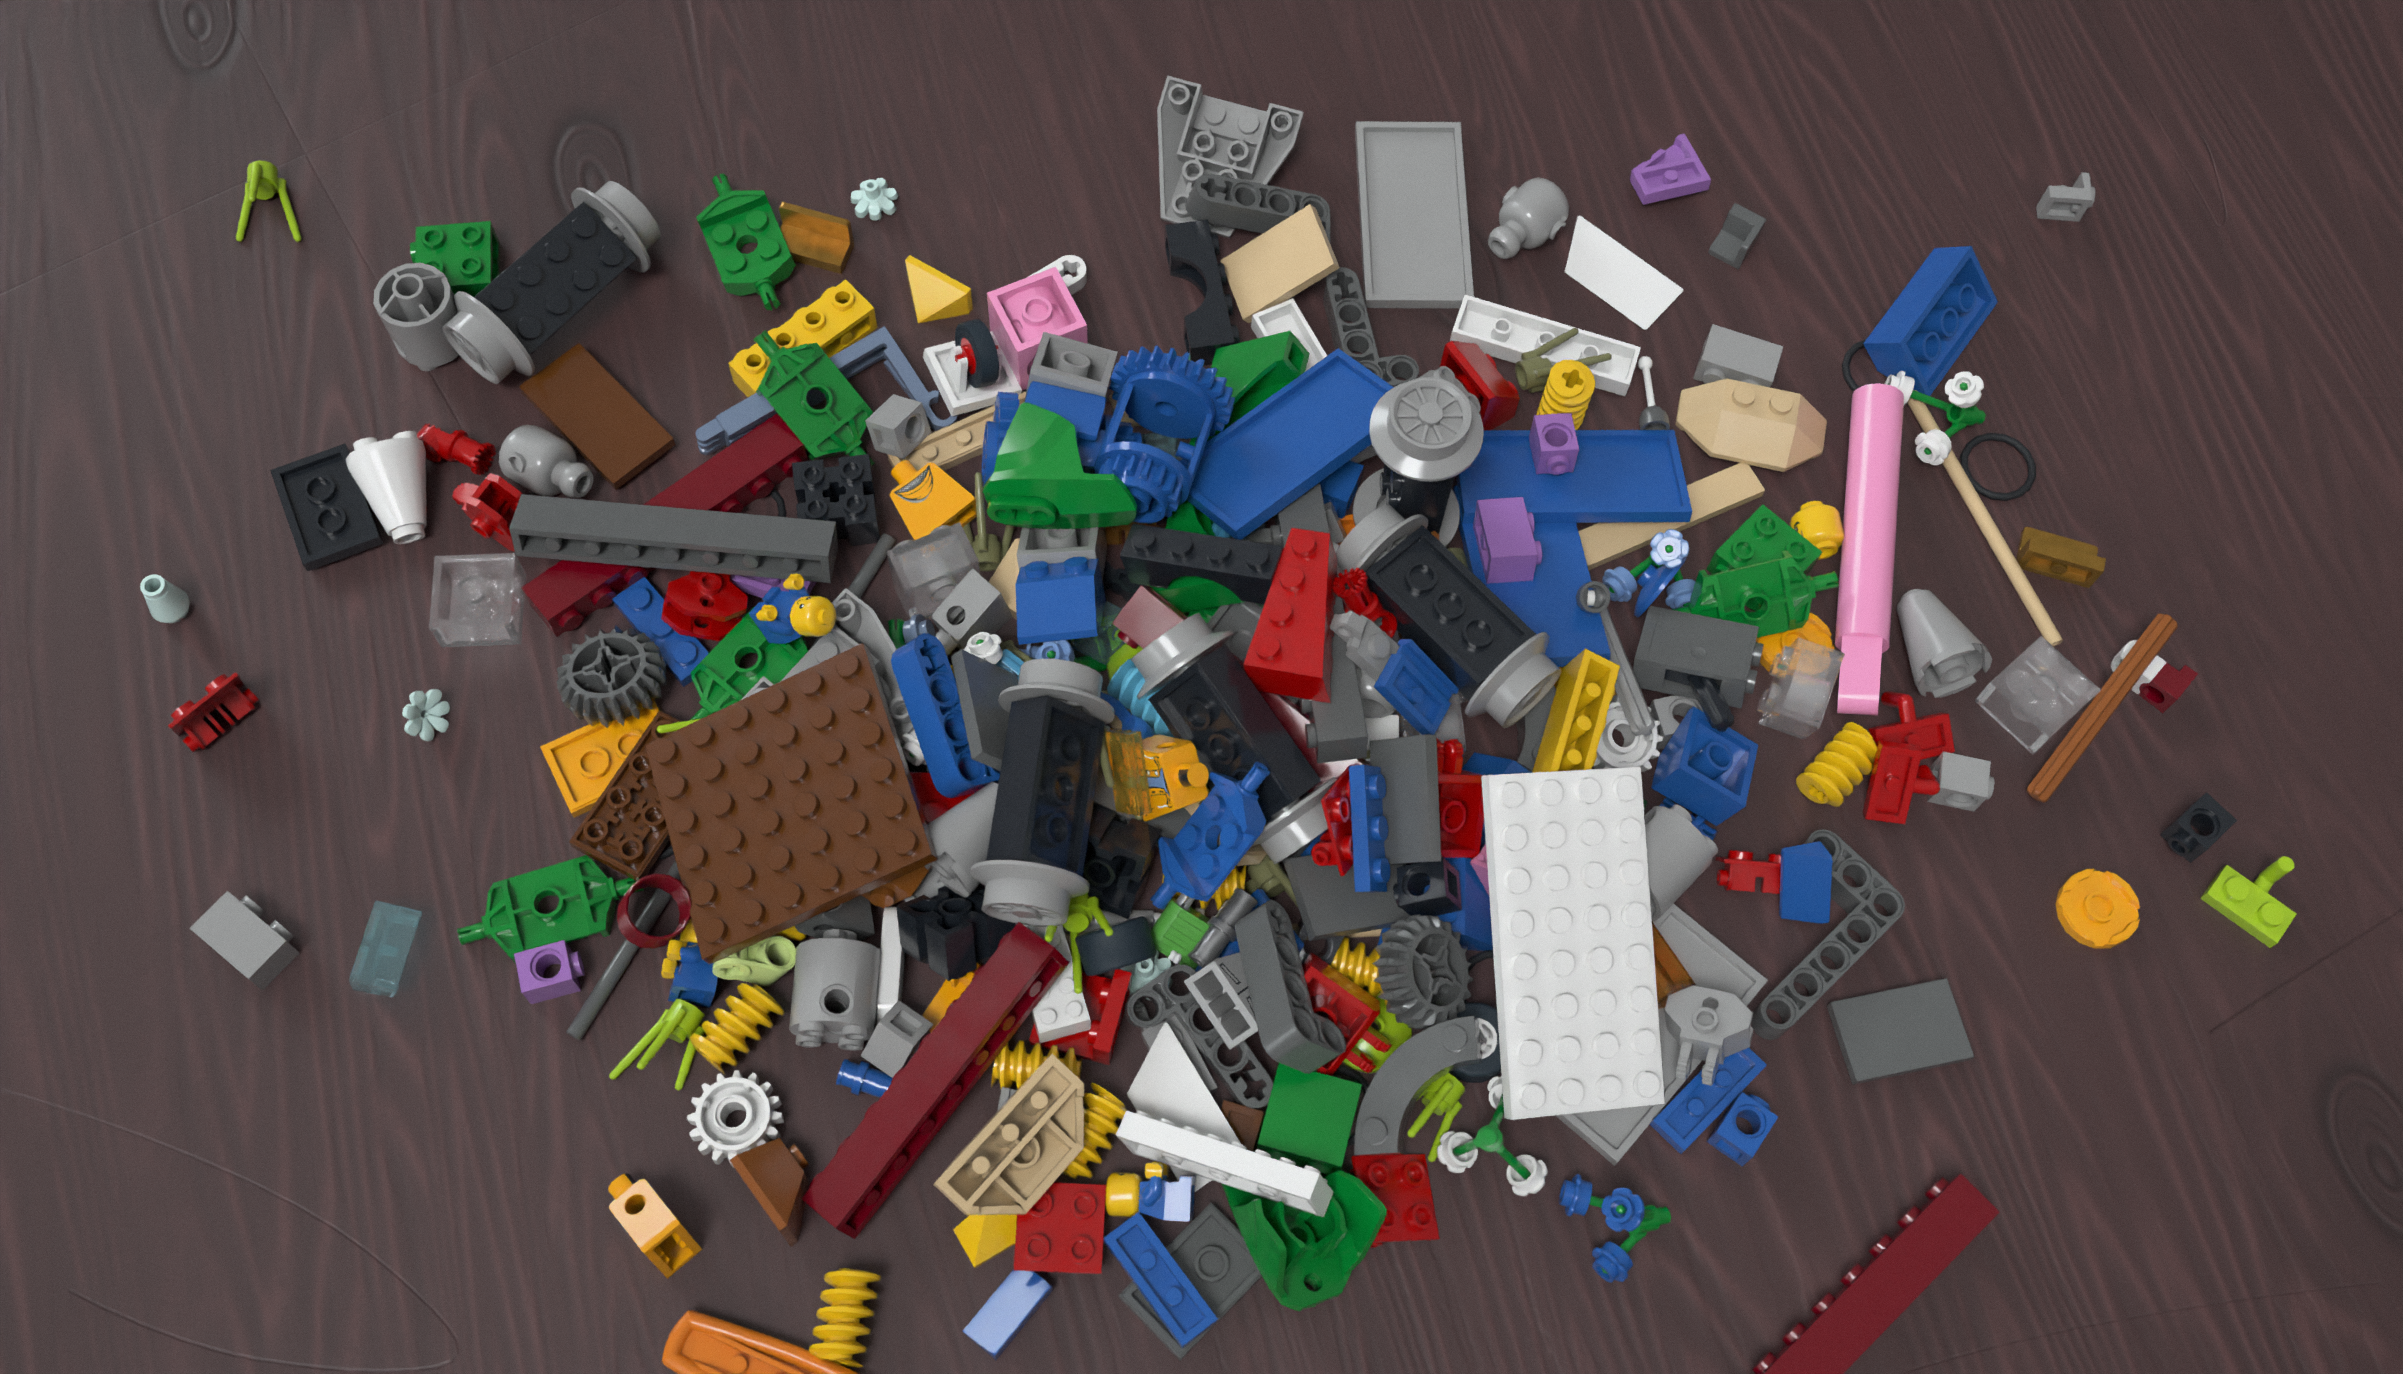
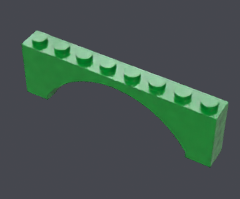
M1291 331L1216 349L1211 368L1217 369L1215 377H1226L1225 386L1233 388L1231 396L1235 398L1229 422L1225 424L1224 429L1305 372L1310 353ZM1216 430L1214 436L1219 434L1221 431ZM1209 435L1207 441L1212 439L1214 436ZM1197 437L1191 438L1189 444L1194 446ZM1187 500L1178 505L1177 510L1173 511L1171 517L1167 519L1166 529L1216 536L1212 528L1213 521ZM1183 576L1175 578L1169 583L1167 589L1150 586L1182 613L1245 602L1241 601L1237 595L1225 586L1201 577Z

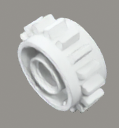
M1613 696L1606 715V726L1600 737L1597 758L1593 768L1641 767L1642 772L1650 770L1652 766L1649 759L1659 757L1660 752L1656 749L1658 742L1663 741V737L1657 734L1656 727L1659 725V721L1653 720L1655 726L1651 729L1652 733L1646 737L1644 735L1635 736L1631 731L1618 696ZM1613 729H1617L1622 733L1624 738L1622 747L1614 742L1612 738Z
M735 1070L730 1078H724L720 1073L717 1075V1082L711 1086L706 1083L702 1085L704 1093L700 1098L693 1097L691 1100L692 1104L696 1107V1112L687 1115V1120L690 1124L697 1126V1128L689 1132L690 1137L693 1141L703 1140L698 1150L703 1155L713 1151L712 1160L718 1165L724 1158L730 1160L737 1154L768 1143L771 1139H778L781 1136L775 1129V1125L783 1123L784 1117L782 1113L774 1111L782 1105L781 1100L778 1096L769 1097L773 1091L769 1082L762 1084L760 1087L758 1086L759 1078L755 1073H752L748 1079L743 1078L739 1070ZM735 1110L746 1112V1118L741 1125L737 1127L726 1126V1119L731 1112Z

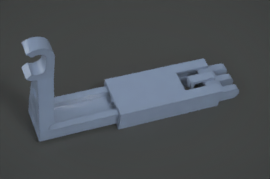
M885 326L830 357L831 361L846 379L851 378L878 361L886 359L884 366L908 397L922 402L928 423L933 430L937 431L957 422L956 415L951 416L950 414L949 418L945 420H940L936 417L930 405L938 403L940 392L935 390L928 393ZM810 390L806 396L807 403L810 407H813L825 400L826 396L819 390ZM755 393L718 414L712 421L699 427L696 430L698 449L701 454L709 455L725 445L728 447L774 416L777 412L763 395L758 396Z

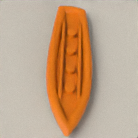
M694 1310L687 1311L676 1323L666 1341L662 1356V1363L677 1374H858L829 1359L820 1360L810 1354L809 1350Z

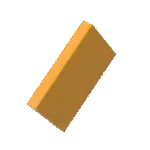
M651 699L652 710L641 709L639 711V719L629 716L625 719L624 726L617 720H613L611 725L606 728L599 721L593 727L588 724L540 746L574 818L592 809L659 711L654 699Z

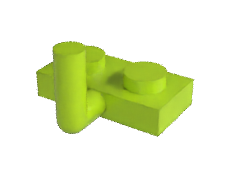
M2287 856L2279 858L2264 869L2254 883L2226 865L2219 870L2200 899L2271 948L2279 942L2297 913L2272 897L2268 892L2276 881L2294 869V862Z

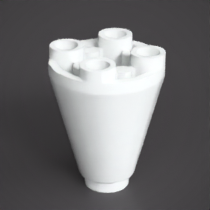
M404 431L394 435L393 439L377 441V438L368 437L354 442L355 451L351 452L345 459L347 467L386 533L393 537L395 544H408L424 538V528L427 526L426 451L423 441L418 439L415 431Z

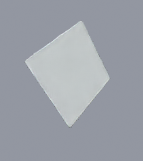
M1582 216L1577 217L1565 273L1638 326L1647 330L1683 292V289Z
M1164 1023L1127 1093L1136 1111L1145 1112L1152 1117L1151 1119L1157 1121L1160 1118L1167 1119L1178 1128L1183 1129L1184 1126L1191 1127L1203 1136H1207V1134L1216 1135L1223 1140L1222 1142L1231 1144L1232 1141L1240 1143L1169 1024ZM1170 1166L1177 1180L1182 1175H1195ZM1196 1175L1195 1192L1212 1180Z

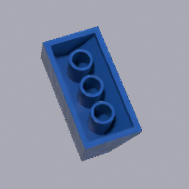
M1972 246L1934 248L1863 343L1878 372L1889 377L1890 375L1897 376L1898 372L1905 371V376L1915 380L1913 390L1931 396L1998 303Z

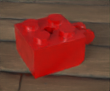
M1437 738L1441 858H1475L1480 852L1484 822L1481 776L1484 775L1462 770L1464 748L1458 739H1450L1442 743Z
M1311 952L1302 964L1313 1012L1322 1011L1328 1013V1020L1332 1021L1340 1029L1346 1041L1344 1053L1315 1071L1332 1076L1346 1058L1364 1072L1371 1073L1377 1065L1369 1055L1363 1053L1355 1045L1362 1038L1383 1053L1388 1052L1392 1047V1044L1385 1036L1371 1027V1024L1380 1014L1379 1000Z

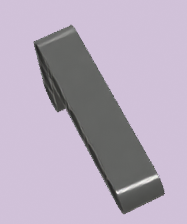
M1816 830L1803 844L1821 841L1831 854L1833 860L1831 898L1849 915L1753 1011L1752 1028L1763 1039L1775 1040L1783 1036L1901 917L1905 910L1904 898L1899 891L1838 835L1829 830ZM1843 875L1853 878L1857 887L1849 886L1844 881ZM1874 903L1883 906L1888 916L1879 914L1875 910ZM1850 929L1857 932L1861 937L1862 943L1852 940L1847 930ZM1820 956L1830 958L1834 962L1836 969L1833 970L1824 966ZM1793 983L1803 984L1808 990L1809 997L1798 994ZM1766 1010L1776 1011L1781 1016L1782 1024L1772 1022L1768 1018Z

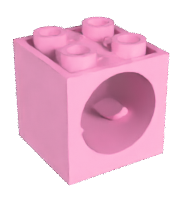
M1056 267L987 293L990 332H993L1022 390L1027 389L1031 366L1043 332L1087 343V324Z

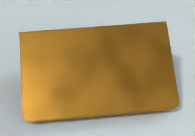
M782 202L779 207L782 221L780 230L793 260L842 274L854 248L850 221Z
M2025 527L2021 532L2016 560L2022 570L2090 588L2104 572L2106 558L2097 556L2098 547L2031 527Z

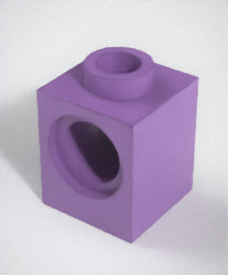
M1572 414L1534 415L1529 442L1536 474L1550 473L1559 475L1565 472H1573L1579 446Z
M565 940L514 953L521 993L530 1004L581 991L578 977L585 975L583 962L579 951L573 952ZM553 964L561 965L560 971L556 976L548 979L543 978L546 968Z

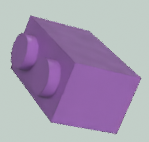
M1523 497L1477 500L1473 529L1487 584L1533 581L1535 567L1542 562V548L1540 541H1534V517L1532 512L1526 511Z

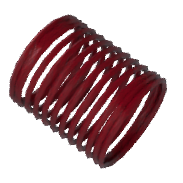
M655 873L642 877L629 888L618 905L617 922L620 932L629 942L641 948L654 949L668 944L669 940H673L685 929L691 918L692 901L690 893L681 881L670 875ZM647 887L660 888L669 893L677 902L680 912L679 924L672 934L661 937L649 936L638 930L632 923L628 912L631 894Z

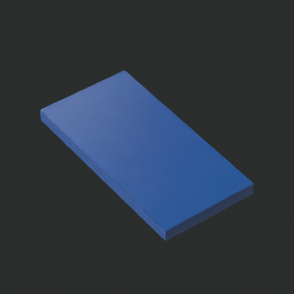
M1339 348L1206 442L1189 496L1186 500L1234 539L1242 540L1372 444L1369 433L1372 411L1379 399L1394 387ZM1182 459L1179 462L1187 468L1189 461Z
M1484 430L1483 442L1478 456L1466 470L1456 475L1462 523L1474 522L1477 500L1523 497L1526 511L1532 512L1534 523L1690 522L1692 515L1675 430H1575L1579 452L1574 471L1559 475L1550 473L1536 474L1529 442L1530 430Z
M1453 486V492L1459 504L1460 519L1458 526L1468 569L1536 635L1546 632L1550 636L1545 655L1558 667L1566 666L1585 648L1609 660L1611 652L1600 612L1586 613L1580 609L1576 602L1578 589L1584 583L1592 582L1577 524L1534 523L1533 537L1534 541H1540L1542 562L1535 567L1533 581L1487 584L1473 523H1462L1458 487Z

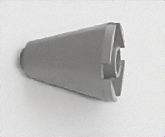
M1913 589L1901 597L1896 608L1914 683L1921 695L1926 696V692H1932L1934 697L1938 698L1955 694L1974 684L1976 679L1973 675L1981 668L1985 673L1989 670L1993 659L1988 648L1930 590Z
M995 782L989 783L927 824L938 860L925 865V867L929 869L932 866L941 875L938 880L963 897H968L979 885V882L970 875L972 865L986 861L998 790V784Z

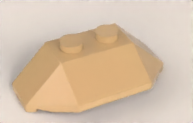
M1723 379L1682 390L1675 425L1681 431L1684 430L1692 441L1710 457L1785 472L1805 463L1811 458L1814 459L1821 456L1824 448L1827 420L1799 393L1732 379Z
M1051 1054L956 1156L933 1185L965 1215H1025L1084 1148V1083L1056 1056Z

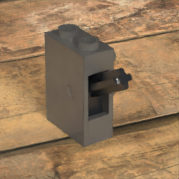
M1649 606L1633 666V672L1639 687L1698 700L1711 727L1719 732H1724L1727 727L1734 724V716L1728 706L1742 708L1745 693L1753 694L1758 671L1751 670L1750 668L1751 666L1759 667L1764 645L1756 643L1759 627Z

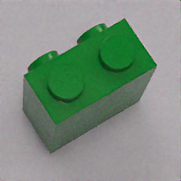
M491 221L416 227V240L410 243L412 262L436 267L446 276L454 295L462 291L475 297L499 276V240Z
M1762 504L1714 553L1706 570L1711 574L1780 559L1783 558L1782 551L1787 550L1804 574L1807 575L1816 564L1822 551ZM1759 596L1752 597L1745 605L1751 610L1757 611L1762 607L1764 598Z
M1279 1063L1257 1149L1267 1152L1271 1155V1158L1280 1160L1283 1157L1302 1167L1306 1165L1314 1167L1321 1172L1320 1175L1322 1177L1341 1170L1362 1084L1318 1072L1307 1074Z

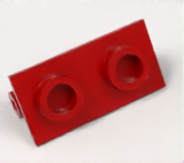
M1729 850L1728 857L1716 856L1715 860L1725 863V869L1718 870L1717 872L1718 886H1724V889L1728 891L1755 892L1756 877H1762V893L1780 894L1781 854L1769 853L1768 861L1753 859V852Z

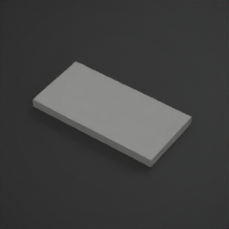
M1356 121L1355 145L1363 294L1366 308L1460 309L1464 295L1474 297L1461 122Z
M1674 903L1660 918L1652 922L1665 1104L1555 1115L1614 1166L1685 1082L1683 1079L1676 1078V1068L1681 1046L1666 1028L1665 1006L1668 995L1695 985L1736 994L1747 1006L1768 981ZM1713 1000L1705 1002L1707 1005L1718 1007V1004ZM1692 1059L1690 1074L1702 1060Z

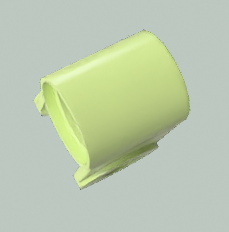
M773 935L714 962L712 972L715 976L722 979L740 980L760 986H770L794 967L796 947L789 939Z

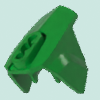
M1025 402L1019 406L997 454L994 472L983 487L982 493H984L988 503L987 515L989 518L1008 526L1038 529H1081L1129 525L1137 514V504L1134 497L1115 474L1084 473L1075 426L1059 414Z
M1342 1170L1323 1177L1327 1180V1184L1333 1191L1324 1218L1284 1205L1282 1201L1276 1202L1222 1184L1239 1230L1268 1288L1281 1305L1299 1312L1338 1297L1342 1293L1352 1270L1366 1256L1387 1214L1385 1205L1359 1178ZM1304 1282L1306 1284H1309L1314 1291H1310L1309 1289H1307Z

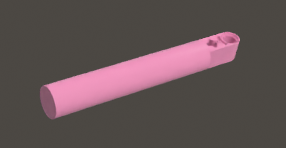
M1887 384L1864 385L1856 389L1852 394L1843 518L1844 539L1841 547L1835 646L1841 651L1837 713L1878 716L1882 653L1888 650L1890 643L1904 394L1898 388Z

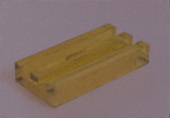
M1118 728L1105 731L1107 752L1114 779L1113 794L1116 811L1137 816L1152 813L1141 731H1122V729Z

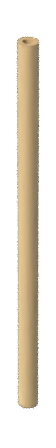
M1909 398L1907 404L1923 432L1926 434L1933 429L1940 430L1926 404ZM1951 449L1948 457L1942 463L2048 647L2057 646L2063 642L2061 635Z

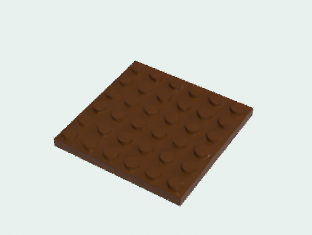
M864 643L645 745L680 879L690 893L692 901L690 916L701 957L708 964L719 961L938 860L870 650Z

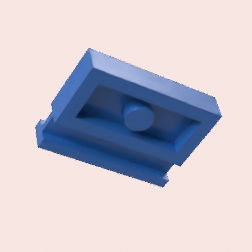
M1400 639L1397 644L1399 646L1397 653L1391 654L1374 688L1421 735H1435L1451 705L1449 702L1451 695L1457 694L1459 688L1412 639Z

